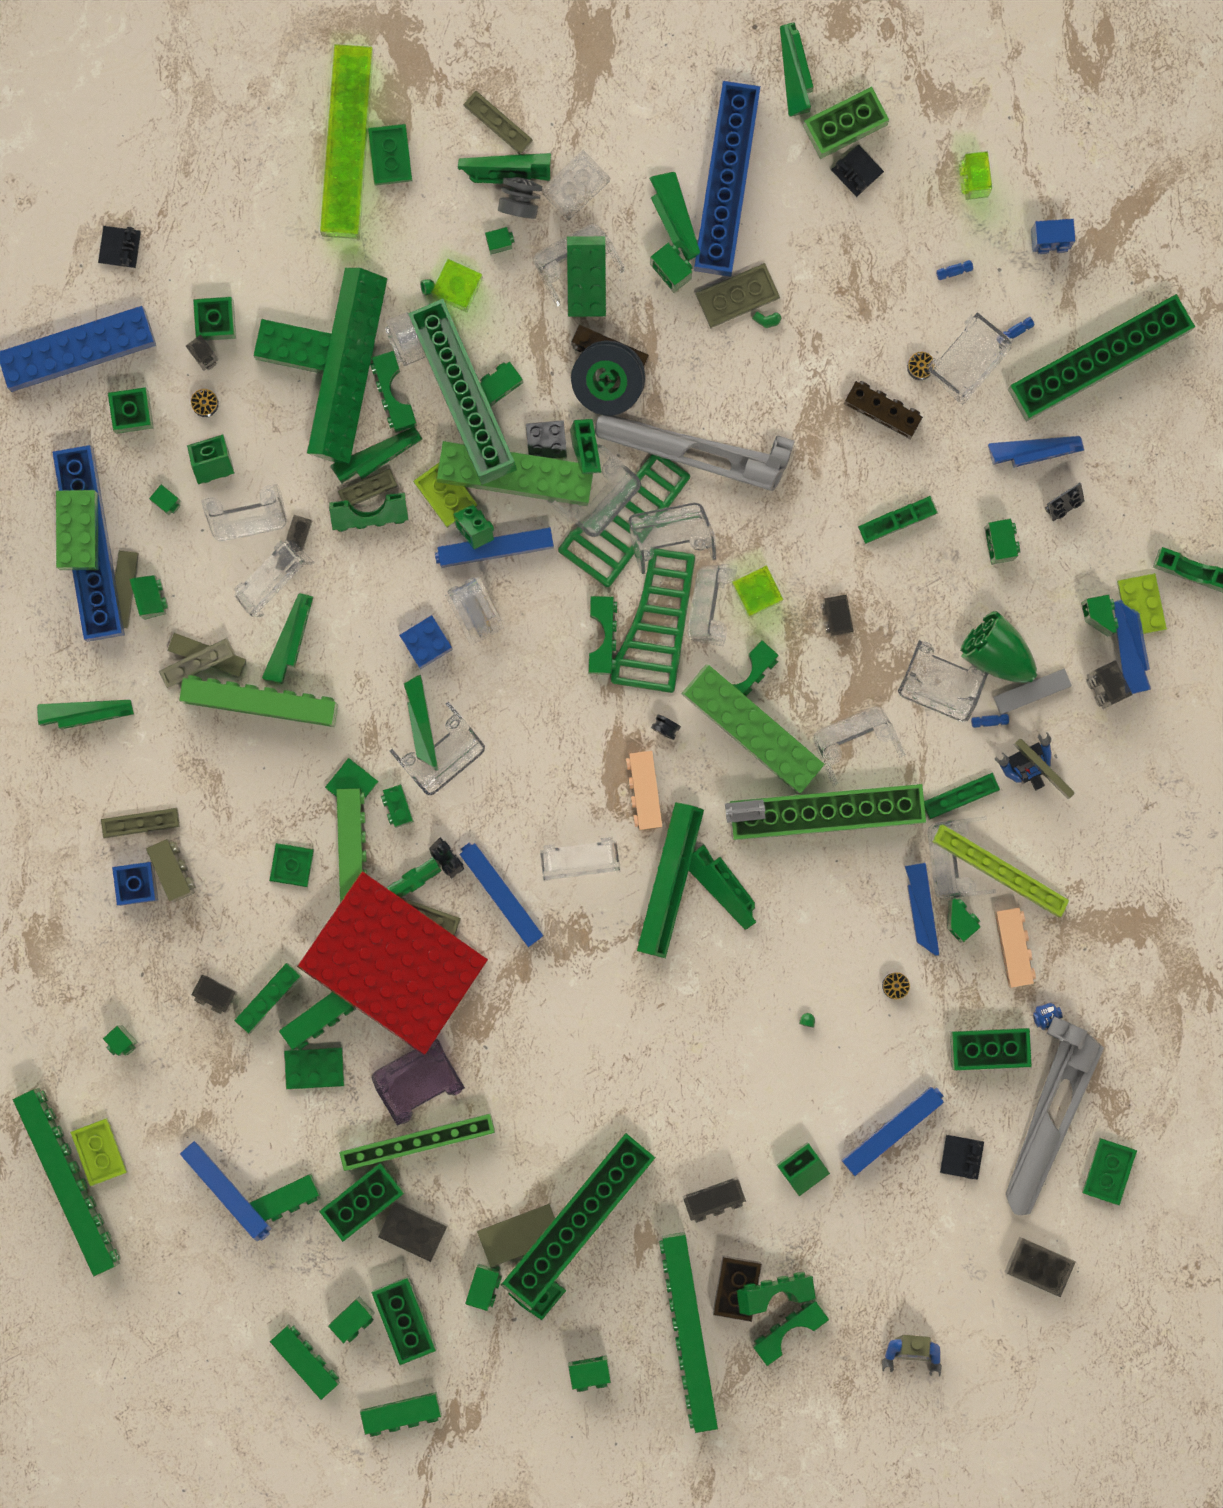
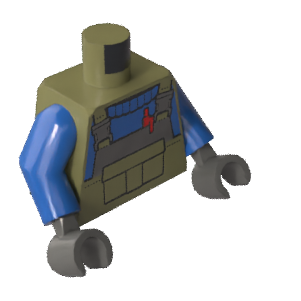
M901 1335L889 1342L885 1355L886 1358L882 1359V1371L886 1367H890V1372H893V1360L895 1358L931 1362L930 1376H932L933 1371L938 1372L939 1376H941L940 1346L932 1342L930 1337Z

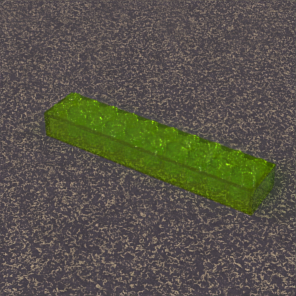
M334 44L320 227L322 237L360 239L374 57L373 47Z

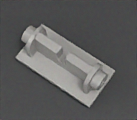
M763 799L725 803L727 823L765 819Z

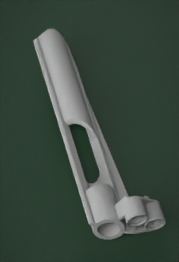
M613 415L598 417L595 427V434L598 438L770 491H774L778 486L794 445V440L776 436L771 453L766 454L660 429ZM692 447L729 459L731 469L726 470L684 457L683 455Z
M1055 1016L1046 1034L1059 1039L1060 1043L1006 1191L1008 1203L1016 1215L1031 1214L1104 1050V1047L1090 1036L1086 1030ZM1067 1079L1072 1085V1101L1058 1130L1053 1124L1048 1110L1060 1083Z

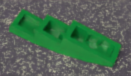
M928 496L858 526L865 544L934 516L938 514L932 496Z

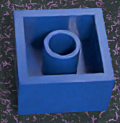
M1074 219L1035 221L1031 228L1032 251L1038 252V254H1048L1049 251L1057 250V253L1068 252L1075 243Z
M432 615L399 635L420 670L453 650Z
M152 862L112 867L117 906L158 901L155 871Z

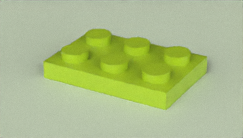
M437 463L413 482L448 528L455 523L454 513L470 505L477 507L478 504L464 486L437 483L439 463Z
M1155 573L1117 581L1120 599L1125 605L1140 614L1143 634L1167 629Z
M108 1118L70 1132L90 1186L127 1173Z

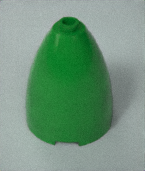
M993 611L983 617L984 622L979 624L976 629H972L964 640L960 649L963 652L961 657L976 668L994 677L1018 683L1032 682L1037 676V667L1025 640L999 612Z

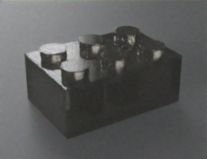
M1116 660L1087 674L1088 679H1086V682L1091 690L1094 689L1096 694L1094 697L1095 701L1103 709L1132 696V692Z
M737 1177L682 1196L690 1220H695L696 1223L707 1219L706 1215L713 1213L714 1216L725 1213L724 1209L726 1208L737 1209L743 1206V1202H746Z
M395 1201L378 1238L431 1262L448 1225Z
M1019 1236L1004 1272L1061 1297L1076 1261Z

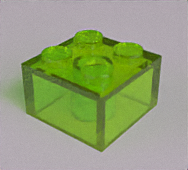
M988 151L968 153L961 160L959 175L963 176L961 193L962 195L965 194V200L988 198L992 191Z
M447 259L432 291V296L438 300L443 299L446 304L467 313L483 280V276L479 272Z
M767 565L733 581L731 584L748 619L784 600Z

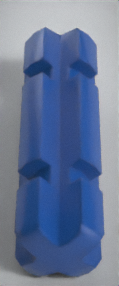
M969 260L963 264L958 263L948 266L946 269H938L936 271L938 280H943L947 276L950 278L963 274L964 271L970 272L974 269L973 263Z
M1031 317L1026 318L1023 323L1020 322L1008 329L1007 332L1001 333L999 335L1000 340L1003 344L1009 342L1011 338L1014 339L1024 333L1026 329L1029 330L1034 327V321Z
M1002 714L1000 716H982V718L973 717L971 724L973 728L998 726L999 724L1007 725L1009 724L1008 714Z

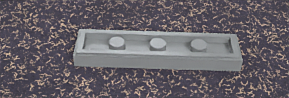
M1064 668L993 698L1000 715L1069 688L1072 685Z

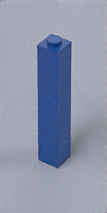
M551 527L494 537L493 541L476 549H473L468 542L437 547L438 552H435L436 564L440 563L441 568L554 549Z
M469 842L462 847V853L459 855L529 948L544 935L475 843L471 845Z
M929 1087L841 1161L856 1176L944 1103L941 1099L944 1097L937 1087L935 1089Z
M193 1141L180 1153L183 1159L254 1240L258 1242L267 1238L272 1228L200 1145Z

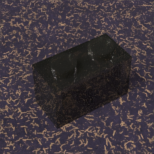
M201 335L186 345V348L203 371L206 369L210 370L216 366L218 358Z
M847 594L824 598L823 604H820L822 615H826L827 622L824 623L826 634L829 633L830 638L853 634L854 630Z
M202 974L191 995L195 997L194 1001L201 1005L207 1003L212 1006L211 1010L222 1014V1012L228 1013L238 992Z

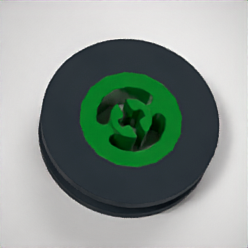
M600 341L587 347L576 360L571 373V385L576 398L588 410L600 415H618L630 409L640 397L645 386V369L639 356L628 346L616 341ZM600 368H604V370L602 371V373H601L600 376H599L600 380L597 381V379H596V372H597V370L600 369ZM619 374L621 380L620 386L613 389L612 387L618 380L617 376Z

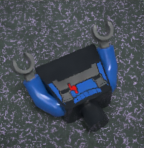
M1046 732L1047 737L1045 739H1042L1040 734L1038 735L1041 745L1038 742L1030 746V748L1050 767L1052 756L1051 737ZM1020 751L1009 757L1002 752V760L995 757V761L1000 765L1005 776L1014 782L1024 784L1031 781L1035 791L1045 786L1041 778L1043 774Z

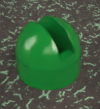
M431 279L421 280L420 286L423 295H429L435 291L436 285Z
M805 1013L800 1018L799 1024L814 1028L815 1017L811 1013Z

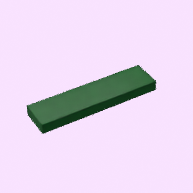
M992 772L924 801L925 811L930 820L995 793L1000 788Z

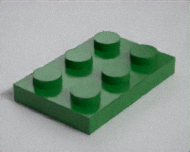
M406 124L368 128L375 186L411 182L412 172Z
M343 1047L284 1051L286 1090L345 1086Z
M1099 1138L1082 1193L1120 1206L1137 1150Z

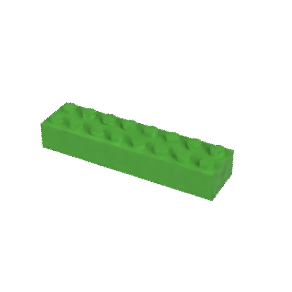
M446 441L442 443L437 483L588 506L593 474H582L577 462L511 452L517 471L481 485L464 444Z
M705 665L681 693V695L796 793L801 794L825 765L710 665Z
M188 675V678H183L179 701L183 704L335 727L338 704L331 697L322 696L321 699H315L316 697L312 694L303 693L302 696H296L297 694L293 691L284 690L283 693H278L274 688L265 687L264 690H259L255 685L245 684V687H240L236 682L226 681V684H221L216 679L207 678V681H202L200 677Z

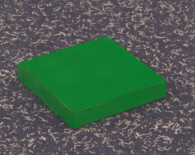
M348 758L325 788L336 797L337 789H361V793H365L366 799L379 781Z
M276 843L269 881L308 887L314 849Z

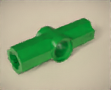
M432 857L419 867L413 868L402 875L401 879L389 885L387 889L402 898L409 892L412 893L426 884V881L439 874L442 870Z

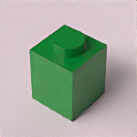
M507 227L485 232L490 255L511 250L512 243H515L513 233L508 232Z
M162 484L149 498L151 502L167 515L176 513L181 506L179 504L181 500Z

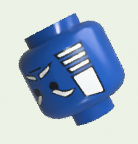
M1053 1003L1038 1006L1033 1013L1036 1027H1040L1042 1030L1049 1029L1054 1016L1059 1019L1063 1018L1060 1007L1056 1008Z

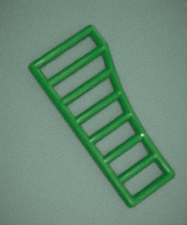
M651 454L633 479L608 505L568 534L558 548V552L605 587H610L689 481L690 474L671 460ZM656 460L681 477L676 486H673L650 469ZM645 475L670 492L664 502L638 484ZM633 489L659 508L653 517L626 498ZM621 503L647 522V525L640 532L612 512V510ZM606 516L634 536L636 540L629 548L599 526L597 522ZM590 528L625 553V555L618 563L580 534ZM573 540L614 569L608 578L568 550Z
M658 548L650 550L639 607L632 626L615 657L616 667L615 670H612L611 674L612 684L668 693L675 691L695 563L694 554ZM657 556L687 561L686 571L682 572L655 567ZM654 575L684 579L683 591L652 586ZM651 593L681 598L680 609L647 605L649 595ZM644 612L678 617L677 628L641 623ZM637 630L675 636L674 647L632 640ZM628 648L672 654L671 666L623 658ZM620 666L670 673L668 685L619 677Z

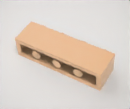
M653 752L630 753V758H626L627 770L632 772V777H629L630 789L634 788L635 796H631L632 808L637 810V815H634L635 827H639V831L662 828Z
M1020 908L995 912L1009 988L1034 984L1033 980L1036 979L1034 968L1030 966L1032 953L1030 949H1027L1026 945L1029 937L1027 930L1023 929V922H1025L1024 912L1020 911Z

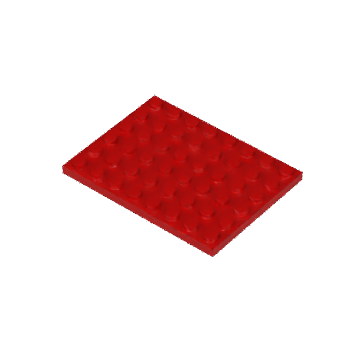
M362 871L297 967L412 1048L425 1055L488 959Z

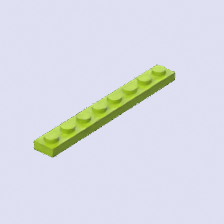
M940 825L932 841L934 844L1053 915L1062 917L1069 902L1067 898L945 825Z

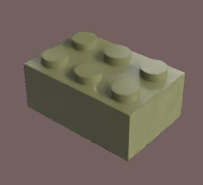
M166 839L146 848L169 902L179 901L195 893L194 888H196L192 877L187 876L186 871L188 867L185 861L179 858L178 853L181 852L176 842L174 843V841Z

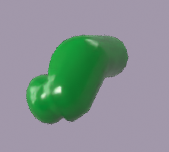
M757 311L752 319L764 328H771L777 326L782 317L777 312L765 317Z

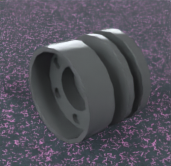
M504 178L503 184L509 185L511 188L502 187L501 191L509 194V197L500 198L498 211L513 216L536 219L539 206L532 203L531 199H540L541 196L533 193V191H542L543 186L524 178Z

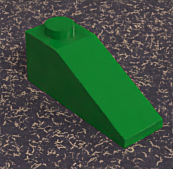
M593 419L574 420L570 428L572 446L582 474L601 473Z

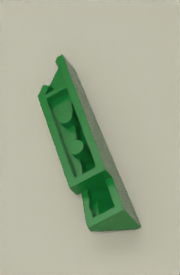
M795 22L780 26L789 117L810 112L811 105L807 93L813 92L814 88L800 33L796 29Z
M551 153L459 158L458 169L468 174L469 179L474 183L503 184L504 178L514 177L550 181Z
M669 172L652 176L649 179L657 194L652 196L651 200L672 243L681 249L685 259L689 262L700 254V250L677 174Z
M412 427L351 455L350 464L334 463L330 467L341 484L356 474L361 479H364L423 439L416 428Z
M301 593L297 595L262 679L283 684L287 667L295 668L313 596Z
M418 675L404 683L410 701L407 702L416 756L417 759L438 771L423 680L421 675Z
M130 699L39 704L37 706L38 725L45 726L58 723V727L61 730L134 715Z
M705 845L694 851L689 872L745 930L754 925L756 920L753 918L752 911L755 909V902L722 858L718 857L716 860H713Z

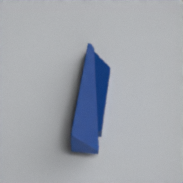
M1080 436L988 444L993 465L1012 461L1013 468L1084 451Z
M1117 600L1114 602V612L1119 626L1117 635L1125 694L1131 695L1151 690L1145 672L1150 670L1140 614L1125 605L1122 600Z
M926 863L905 866L910 885H907L916 942L933 955L939 956Z

